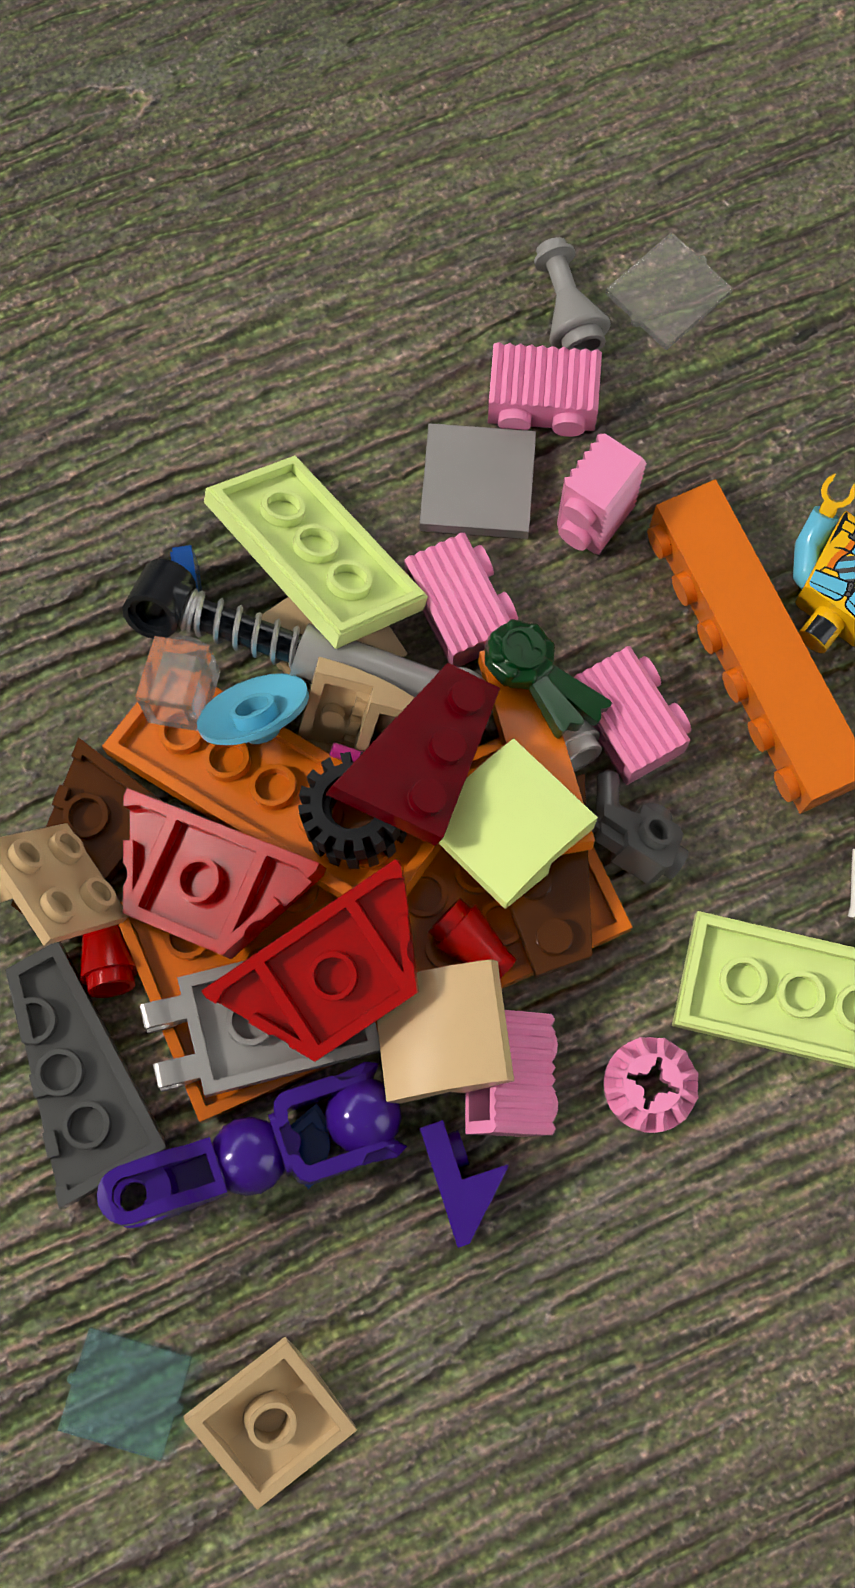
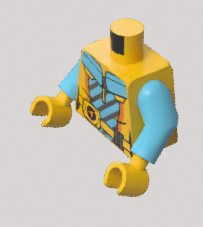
M836 473L828 476L824 481L821 489L824 501L821 507L815 506L795 542L793 580L802 589L795 603L801 610L811 616L798 633L804 644L818 653H825L838 636L855 647V516L848 511H845L840 519L836 515L839 508L849 505L854 499L855 482L847 498L834 500L828 493V486L833 481Z

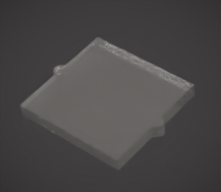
M671 232L608 286L605 294L631 317L632 326L643 328L667 351L732 293L733 288L706 264L707 258L705 256H697Z

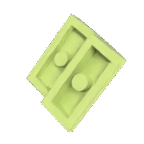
M513 738L466 778L445 835L439 844L506 909L547 876L551 863L591 832L598 817Z

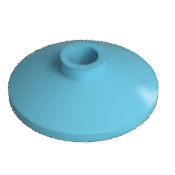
M268 674L248 679L214 697L200 712L197 719V729L205 741L216 745H237L248 742L250 744H262L268 742L278 735L281 728L293 721L303 711L309 700L308 688L304 680L295 675L290 676V674Z

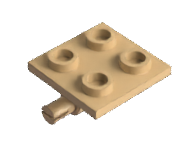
M68 823L0 837V903L13 899L43 946L123 923L129 917L123 914V906L116 897L113 887L104 879L86 852L83 842L74 834Z

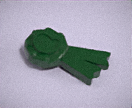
M511 619L506 624L495 629L486 640L485 665L488 670L504 686L529 689L554 737L557 739L561 738L566 730L579 731L584 724V720L590 725L596 726L601 719V713L606 712L612 705V702L554 665L555 644L547 637L537 623L530 624Z

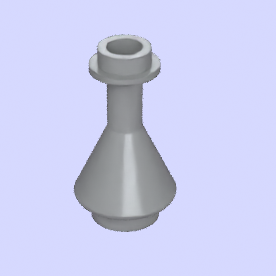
M561 237L551 238L542 242L536 249L537 256L534 259V264L539 271L549 272L556 293L549 338L550 345L558 349L566 347L569 350L573 348L579 350L587 348L590 351L602 349L606 343L604 336L610 329L611 321L602 310L576 288L569 267V263L576 254L574 247Z

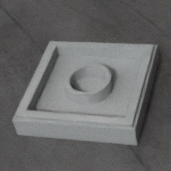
M428 423L420 531L528 539L536 431Z

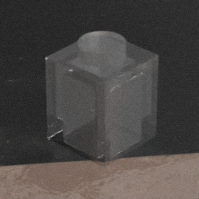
M154 636L135 696L148 723L198 731L197 719L200 717L205 706L213 699L221 673L210 645L190 636H177L175 639Z

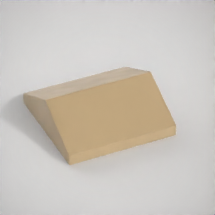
M286 1337L282 1338L183 1416L188 1427L257 1510L357 1431L355 1424L314 1366Z

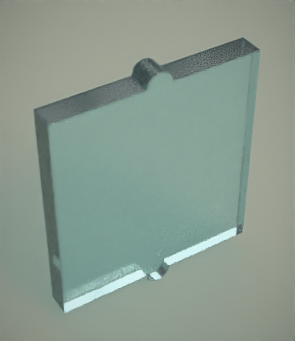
M90 1327L77 1369L67 1377L71 1388L57 1431L161 1461L174 1418L182 1413L184 1409L183 1404L179 1401L192 1356Z

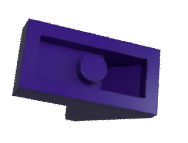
M442 1120L421 1127L420 1131L456 1245L459 1248L470 1244L509 1165L462 1179L458 1168L469 1165V1161L458 1130L447 1133Z

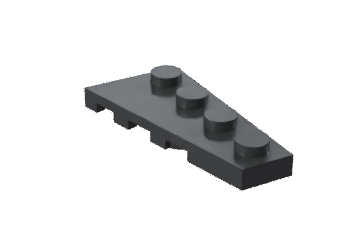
M56 942L10 966L5 971L21 1042L25 1044L31 1074H29L33 1096L37 1099L44 1129L42 1136L47 1158H50L58 1207L59 1209H66L97 1191L102 1177L114 1167L170 1149L87 989L80 982V976L62 943Z

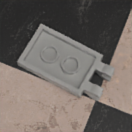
M244 961L177 977L181 995L140 1005L145 1030L147 1029L148 1034L163 1031L188 1022L195 1054L153 1064L157 1085L161 1092L183 1087L201 1080L205 1097H210L380 1052L379 1035L376 1023L374 1022L314 1062L290 1048L288 1043L278 1037L264 1033L249 1024V1021L219 1003L215 1004L205 998L201 990Z

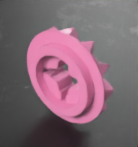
M640 1037L623 1045L610 1059L604 1075V1093L610 1109L625 1125L641 1132H663L682 1123L692 1111L698 1100V1072L689 1059L687 1052L669 1042L666 1038ZM656 1060L660 1061L658 1068L661 1071L660 1080L668 1084L669 1088L676 1089V1092L657 1093L653 1101L649 1102L648 1108L644 1109L646 1100L643 1098L644 1088L637 1085L636 1081L628 1079L627 1075L634 1077L637 1075L646 1076L650 1072L651 1067L655 1066Z

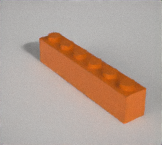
M712 480L657 504L649 526L650 528L647 530L650 545L659 559L666 558L674 573L672 584L680 602L684 606L691 605L699 621L697 632L703 647L709 654L716 653L725 671L722 673V679L727 693L735 703L741 701L751 720L748 722V730L755 746L761 752H768L777 769L774 772V780L782 797L787 802L793 801L801 814L854 790L855 737L717 480Z

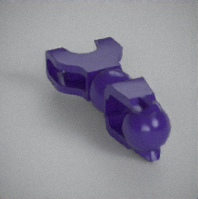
M363 1062L339 1075L329 1076L280 1093L274 1101V1113L268 1115V1121L255 1117L235 1119L222 1127L213 1139V1142L208 1137L114 1167L102 1177L98 1185V1206L102 1214L109 1221L125 1228H142L228 1196V1191L244 1196L261 1194L273 1187L284 1171L287 1176L293 1175L298 1183L309 1186L360 1168L363 1165L397 1158L407 1147V1145L394 1139L399 1131L402 1119L400 1104L386 1102L384 1083L373 1079L379 1063ZM329 1098L325 1111L327 1129L334 1142L349 1152L307 1165L299 1153L301 1137L291 1128L288 1114L291 1111ZM132 1184H143L146 1188L147 1196L143 1205L135 1210L126 1211L122 1206V1195L125 1190Z

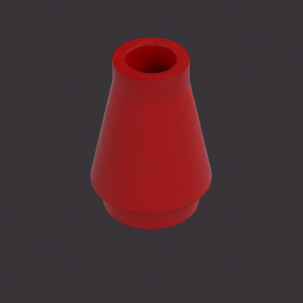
M461 897L428 931L438 941L435 945L436 948L462 964L483 960L498 961L500 979L517 960L507 950L478 906L473 904L470 907Z
M119 924L83 934L80 982L87 985L88 994L95 998H108L131 991L135 987L134 976L137 975L138 971Z

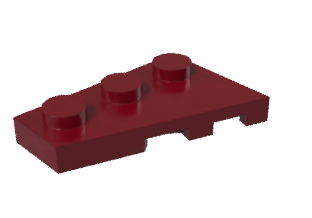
M447 663L342 774L326 795L436 846L445 835L500 687Z

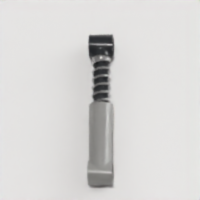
M156 559L146 564L122 607L123 617L128 625L137 633L147 638L156 640L167 639L174 632L179 633L184 630L187 633L195 632L198 638L208 633L213 635L216 644L227 640L232 642L235 651L241 650L243 647L251 649L254 658L262 654L269 655L273 665L281 660L288 662L291 670L290 676H298L310 685L318 657L363 670L395 685L414 698L439 672L437 669L357 640L335 649L321 632L310 623L302 635L299 634V626L294 627L292 631L280 627V619L275 620L274 624L261 620V612L257 613L255 617L242 613V605L238 606L236 610L223 606V598L219 599L218 603L207 600V595L204 591L198 592L192 574L184 566L167 559ZM459 667L484 680V678L480 674L474 672L473 670Z

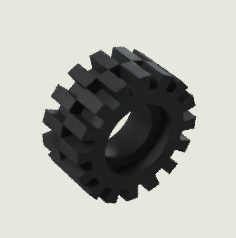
M351 752L340 753L343 764L334 766L329 757L321 762L324 773L320 775L312 769L307 775L310 787L301 786L299 797L302 805H298L299 815L307 838L312 843L314 851L320 857L326 853L329 863L338 867L342 859L346 860L349 869H359V860L367 859L369 867L379 864L377 856L379 853L384 852L388 858L396 853L394 842L397 840L403 844L407 832L375 817L367 825L353 829L344 828L334 821L332 811L338 800L326 795V793L354 763Z

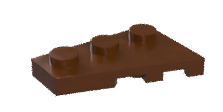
M78 737L71 755L73 758L72 764L63 786L59 785L52 802L54 808L46 827L68 823L74 834L83 842L86 852L104 879L110 883L124 866L123 841L130 840V810L124 807L126 789L129 788L154 799H160ZM13 900L11 906L23 914Z
M584 773L576 776L583 803L586 806ZM588 850L561 855L551 863L547 876L509 906L535 979L590 960L592 957Z

